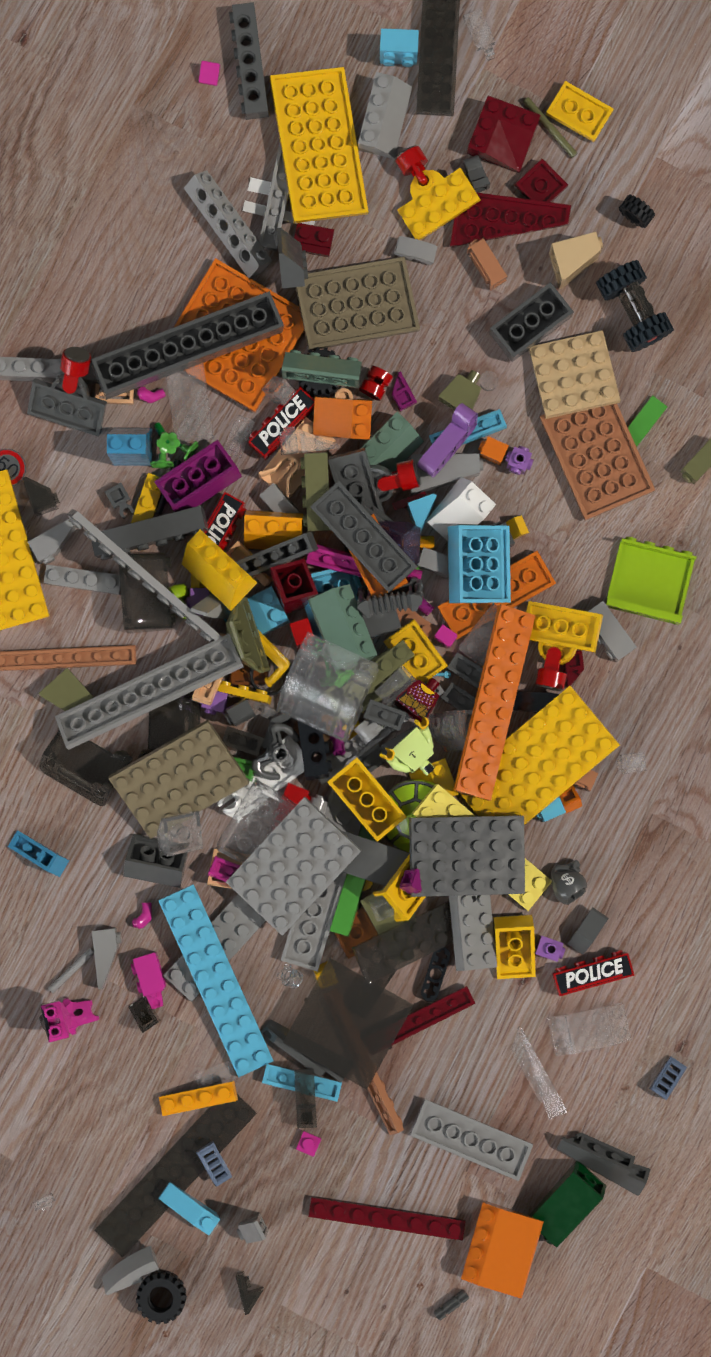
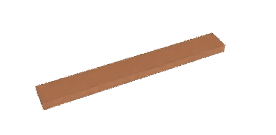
M136 645L0 652V671L137 665Z

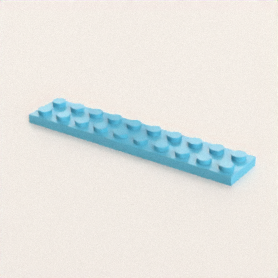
M194 884L159 899V904L238 1078L273 1062L274 1060Z

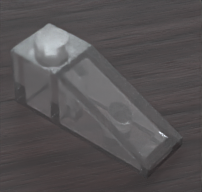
M295 426L285 427L282 432H279L281 455L340 449V444L303 430H295Z

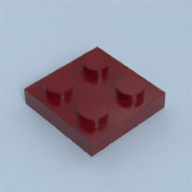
M542 158L515 184V187L527 199L553 202L568 187V184Z

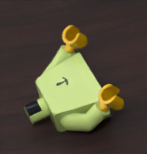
M421 715V723L417 719L414 720L419 729L417 727L414 728L393 749L385 747L387 750L386 755L380 754V757L386 759L394 770L413 773L420 768L427 776L435 769L428 761L434 754V745L428 727L429 720L425 716Z

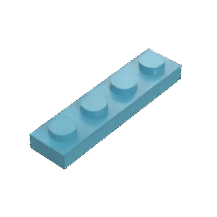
M498 409L478 417L474 431L462 445L506 429L507 425L501 410ZM444 430L429 435L431 444L435 442Z
M266 1064L262 1081L264 1084L338 1102L342 1082L340 1083L336 1080L320 1078L316 1075L271 1064Z

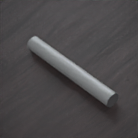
M91 948L86 950L48 987L50 992L54 993L94 954V951Z

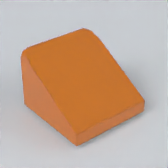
M574 785L559 796L566 813L582 807L581 799Z

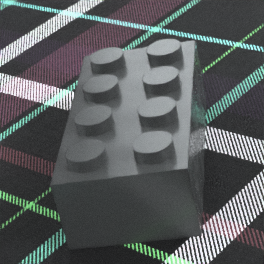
M550 282L490 327L489 334L511 362H513L573 316L574 311Z

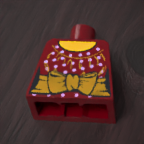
M432 677L426 684L416 680L395 699L394 705L403 712H406L412 719H417L421 723V715L428 719L439 699V695L435 690L440 684Z

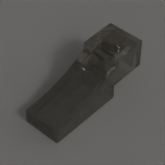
M295 1069L297 1129L317 1128L314 1069Z

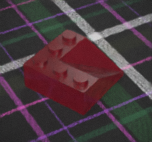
M488 95L468 145L467 154L471 156L478 155L482 160L520 173L541 115Z

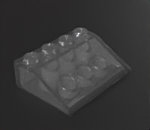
M255 779L217 842L218 851L243 864L297 804L272 787Z

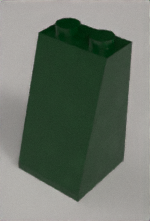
M575 1161L529 1216L544 1221L541 1234L548 1244H553L557 1248L603 1200L607 1185L582 1163Z

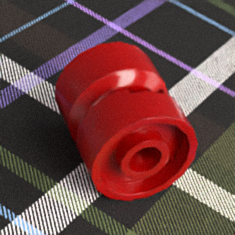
M372 365L367 373L368 379L363 380L359 390L368 397L380 401L385 393L384 387L389 386L393 376L385 370Z

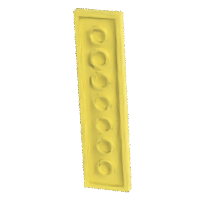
M437 783L412 812L417 818L475 816ZM525 858V894L508 895L529 911L552 881Z

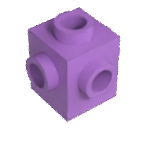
M523 446L514 447L513 451H508L505 461L508 462L506 468L510 469L511 473L524 475L526 469H531L534 461L531 459L532 453ZM516 457L523 458V461H517Z

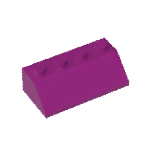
M216 440L154 482L172 510L178 512L199 506L240 479L242 475L221 443Z

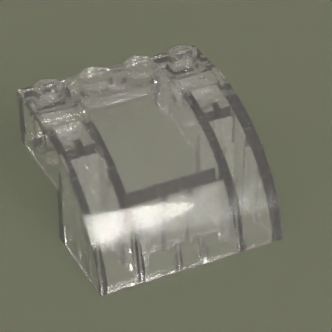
M308 632L286 677L279 697L277 711L347 743L363 711L362 703L379 671L378 664Z

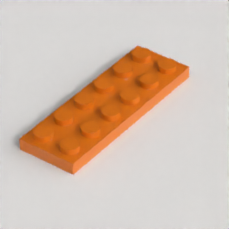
M535 551L510 565L511 603H449L448 600L437 608L449 629L458 635L456 638L458 640L495 619L498 605L503 604L515 608L554 586L556 582L538 551Z

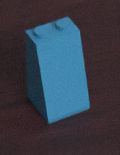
M114 427L107 434V455L113 465L151 466L152 428Z

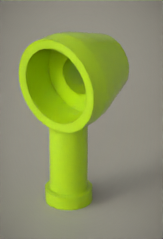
M176 584L168 587V590L185 604L184 599L189 595L185 584Z

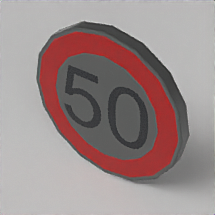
M13 449L0 450V471L8 470L12 486L18 484L24 478L26 463L19 452Z

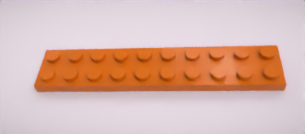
M503 604L498 605L456 776L454 791L491 801L536 615Z

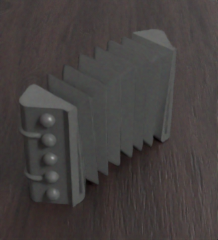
M411 577L408 584L388 594L385 593L384 596L379 594L378 597L375 595L372 597L366 584L358 588L357 608L366 618L372 617L374 612L378 615L379 611L383 614L385 610L389 613L390 609L395 612L397 608L400 612L402 608L405 612L407 608L412 612L418 611L424 596L422 580Z

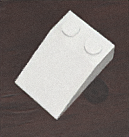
M461 477L426 522L448 542L449 526L478 525L486 518L496 504L472 481Z

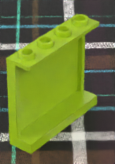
M633 537L622 538L605 602L607 607L676 625L681 624L683 607L694 561L697 556H693L692 552L685 550L676 552L673 547L663 546V548L656 547L655 543L644 541V543L636 542L637 539Z

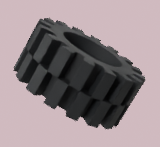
M631 194L619 206L621 214L626 216V219L630 220L631 223H635L636 226L646 228L655 216L653 209H650V206L645 204L646 202H642L640 198H636V196Z

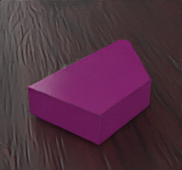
M401 371L398 372L391 396L401 412L416 404L417 401Z

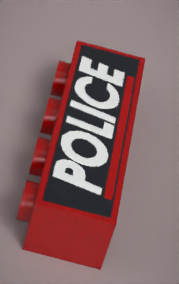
M301 387L298 390L294 389L288 395L289 399L285 404L280 403L275 409L276 413L272 417L268 416L261 424L263 427L259 431L255 430L249 436V446L265 461L301 424L305 417H308L314 410L315 400Z
M224 492L207 522L209 531L204 532L223 551L228 544L226 539L229 535L232 536L237 528L235 524L238 518L242 519L247 510L243 501Z
M619 950L612 952V956L604 958V955L594 957L593 962L586 963L584 960L574 963L575 967L567 969V966L555 968L556 972L552 973L558 996L635 976L629 954Z

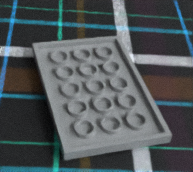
M304 797L226 883L283 936L362 850Z

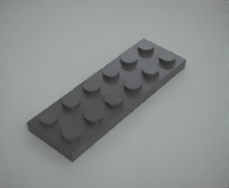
M340 481L311 506L313 511L388 593L417 568V565Z

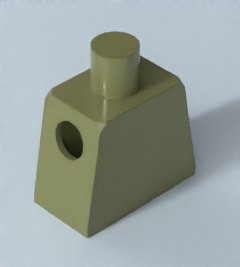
M471 370L466 378L458 374L442 391L438 400L454 411L461 403L473 410L481 392V387L476 385L481 377L480 374L474 370Z

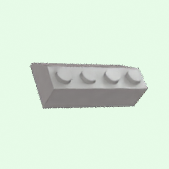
M376 72L358 141L359 151L392 159L395 158L412 86L395 76Z

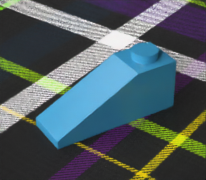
M18 830L8 845L10 849L58 877L62 875L70 861Z

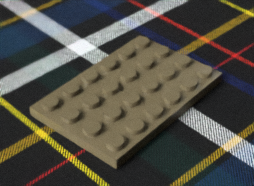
M405 257L308 273V279H304L305 286L295 287L308 350H316V347L322 349L324 347L328 348L420 331Z
M209 720L204 721L109 775L108 778L150 839L249 784V779Z

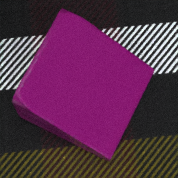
M405 870L399 888L408 894L421 893L420 870Z

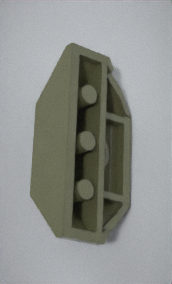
M244 597L229 615L226 622V634H230L242 663L259 673H264L271 669L248 599Z

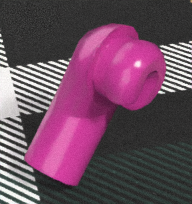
M140 387L137 390L138 397L148 403H154L166 397L162 388L155 392L147 390L146 387Z
M142 903V914L132 920L134 928H144L152 920V903Z

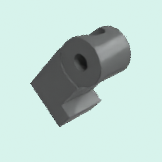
M475 155L464 159L463 165L466 176L474 190L478 193L488 190L490 188V181L485 174L479 156Z

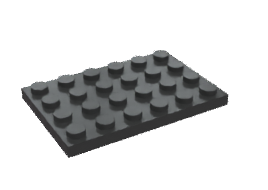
M524 816L409 818L410 870H420L422 888L421 893H411V897L525 894Z

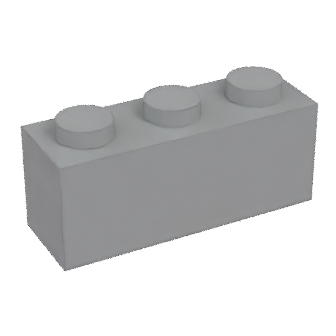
M604 601L588 611L603 615L598 643L606 647L607 650L605 652L611 660L618 662L637 648Z

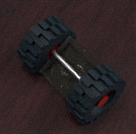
M633 260L611 270V272L606 273L596 282L605 301L614 299L617 296L619 297L633 326L631 329L623 333V337L631 352L647 348L674 331L665 312L658 313L657 315L654 314L653 306L648 302L645 291L640 286L647 279V276L638 260Z

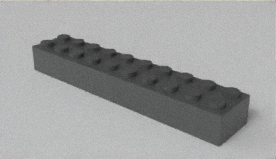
M269 291L91 359V365L107 400L282 333L284 324Z

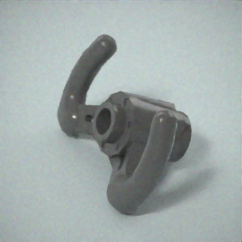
M274 723L270 727L272 739L263 756L254 759L251 765L256 774L268 780H279L281 776L279 773H270L263 770L262 766L272 762L283 763L289 755V751L282 743L280 731L291 736L294 742L300 741L296 731L282 723Z

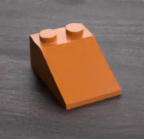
M315 397L313 435L370 439L372 400Z

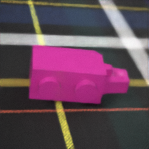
M157 952L133 959L134 963L131 964L133 974H137L139 982H136L139 994L143 993V996L147 997L152 1009L164 1006L162 991L166 987V982Z

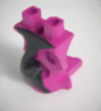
M66 997L63 999V1002L58 1000L41 1005L42 1015H40L39 1020L46 1032L48 1042L69 1038V1033L72 1035L76 1034L78 1026L100 1020L99 1016L94 1015L92 1012V1000L73 1002ZM76 1009H82L83 1013L81 1015H75L74 1011Z

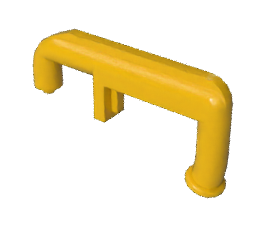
M258 630L265 654L278 666L269 677L264 678L266 685L272 687L289 668L290 662Z

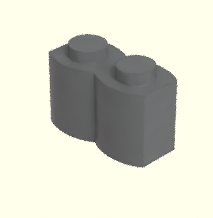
M246 698L226 708L227 713L224 714L229 724H234L236 727L256 716Z

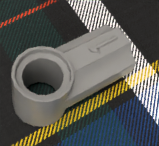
M366 719L354 731L365 744H368L386 726Z

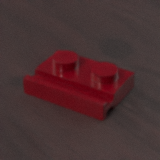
M297 223L294 238L301 243L302 250H306L307 254L329 258L334 229Z

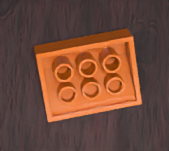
M483 1202L461 1279L484 1288L522 1298L544 1221L494 1203Z

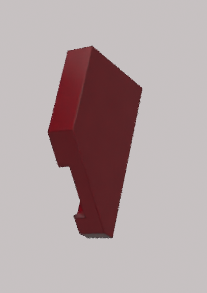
M424 491L394 502L392 505L394 510L407 508L409 502L427 495Z
M582 650L576 651L575 656L564 664V670L567 674L566 687L571 686L584 670Z

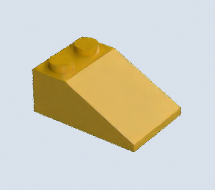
M532 915L493 917L497 979L536 977L535 936Z

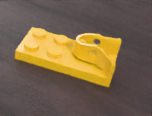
M410 854L385 888L381 891L373 892L374 896L383 895L393 907L394 920L396 922L409 920L425 899V897H411L410 894L399 888L404 871L410 870Z

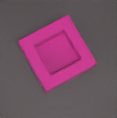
M303 1131L296 1149L314 1157L322 1138Z

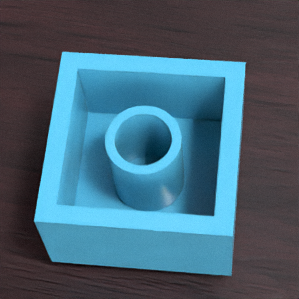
M381 28L380 63L385 66L402 64L404 67H412L417 65L419 30Z

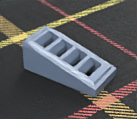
M670 1056L649 1089L667 1100L687 1067ZM671 1063L680 1069L679 1072L669 1067ZM667 1070L675 1075L674 1079L666 1074ZM664 1077V1078H666L667 1080H669V1081L671 1082V1084L668 1085V1084H666L665 1082H663L661 1079ZM658 1084H661L662 1086L667 1088V1090L664 1092L663 1090L657 1087Z
M213 1141L196 1151L215 1186H219L232 1178ZM211 1151H214V1153L210 1154L209 1156L205 1158L203 1157Z

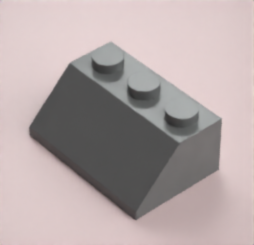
M277 228L282 288L305 286L304 279H308L306 250H302L301 243L282 228Z
M133 834L125 859L123 877L180 888L190 845L157 838L150 839L147 836Z

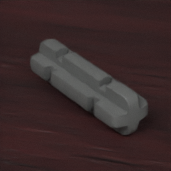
M461 1290L457 1293L456 1297L453 1296L444 1303L442 1308L436 1309L434 1314L437 1319H444L447 1313L449 1315L461 1305L460 1303L466 1302L469 1299L468 1294L465 1290Z

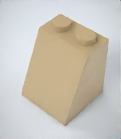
M596 232L552 243L549 255L559 289L565 287L598 260L603 243L601 237H598Z

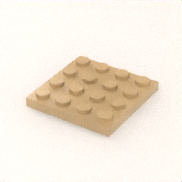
M603 330L534 345L529 349L546 419L620 403L621 400Z

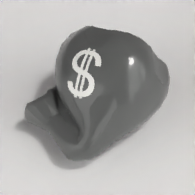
M577 860L569 864L555 865L551 871L554 895L559 902L565 905L571 904L586 892L587 882L584 876L579 873L580 863Z

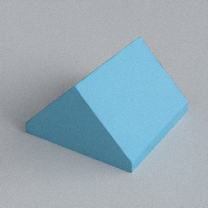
M431 494L408 503L407 510L416 534H421L436 502L437 495Z

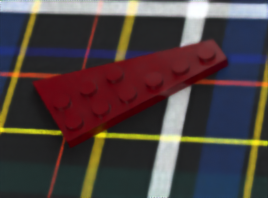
M476 192L481 201L454 218L450 247L470 244L476 239L480 241L484 238L487 241L569 225L571 205Z

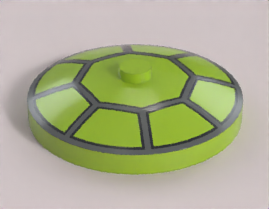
M422 779L406 780L395 785L387 793L407 816L384 836L394 848L410 853L409 818H417L412 812L434 787V783Z

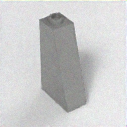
M411 454L410 460L413 459L418 464L424 454ZM454 454L435 477H431L418 468L421 485L418 488L411 489V495L457 483L461 477L465 479L477 477L480 474V470H483V459H480V454Z

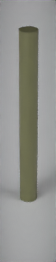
M527 97L523 103L530 111L541 115L540 122L571 158L575 157L578 154L576 150L532 100Z

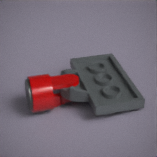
M80 347L65 349L60 369L64 374H60L55 378L52 384L36 378L33 380L27 414L99 437L102 431L107 401L89 396V388L81 378L89 373L91 355L87 350Z
M365 448L328 457L335 484L340 481L356 500L363 496L383 513L382 502L392 496L394 489L402 487L403 491L418 488L421 485L419 469L416 461L413 459L398 462L397 471L391 472L384 466L370 465Z

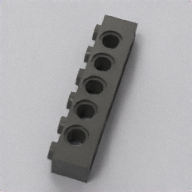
M254 2L232 5L233 12H229L230 24L234 23L235 30H231L232 41L237 43V48H234L235 60L239 59V66H236L237 78L241 77L242 84H238L239 95L244 97V102L241 103L242 114H246V120L269 117ZM243 22L249 24L246 28L239 26ZM245 40L251 42L248 46H243L241 43ZM250 58L253 60V62L251 64H245L244 60ZM248 77H254L255 81L247 82L246 79ZM250 95L258 96L254 101L248 99Z
M308 532L238 560L236 563L253 577L270 570L271 567L285 564L319 549L312 532Z

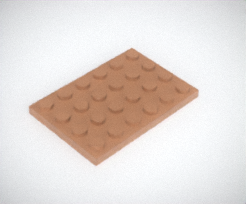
M617 403L549 419L545 418V414L539 417L585 521L655 491Z

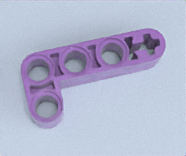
M463 403L459 404L452 415L451 423L421 457L417 467L431 477H435L474 431L477 425L478 413Z

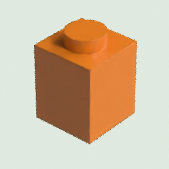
M488 436L486 441L482 440L478 450L481 451V458L500 466L509 445Z

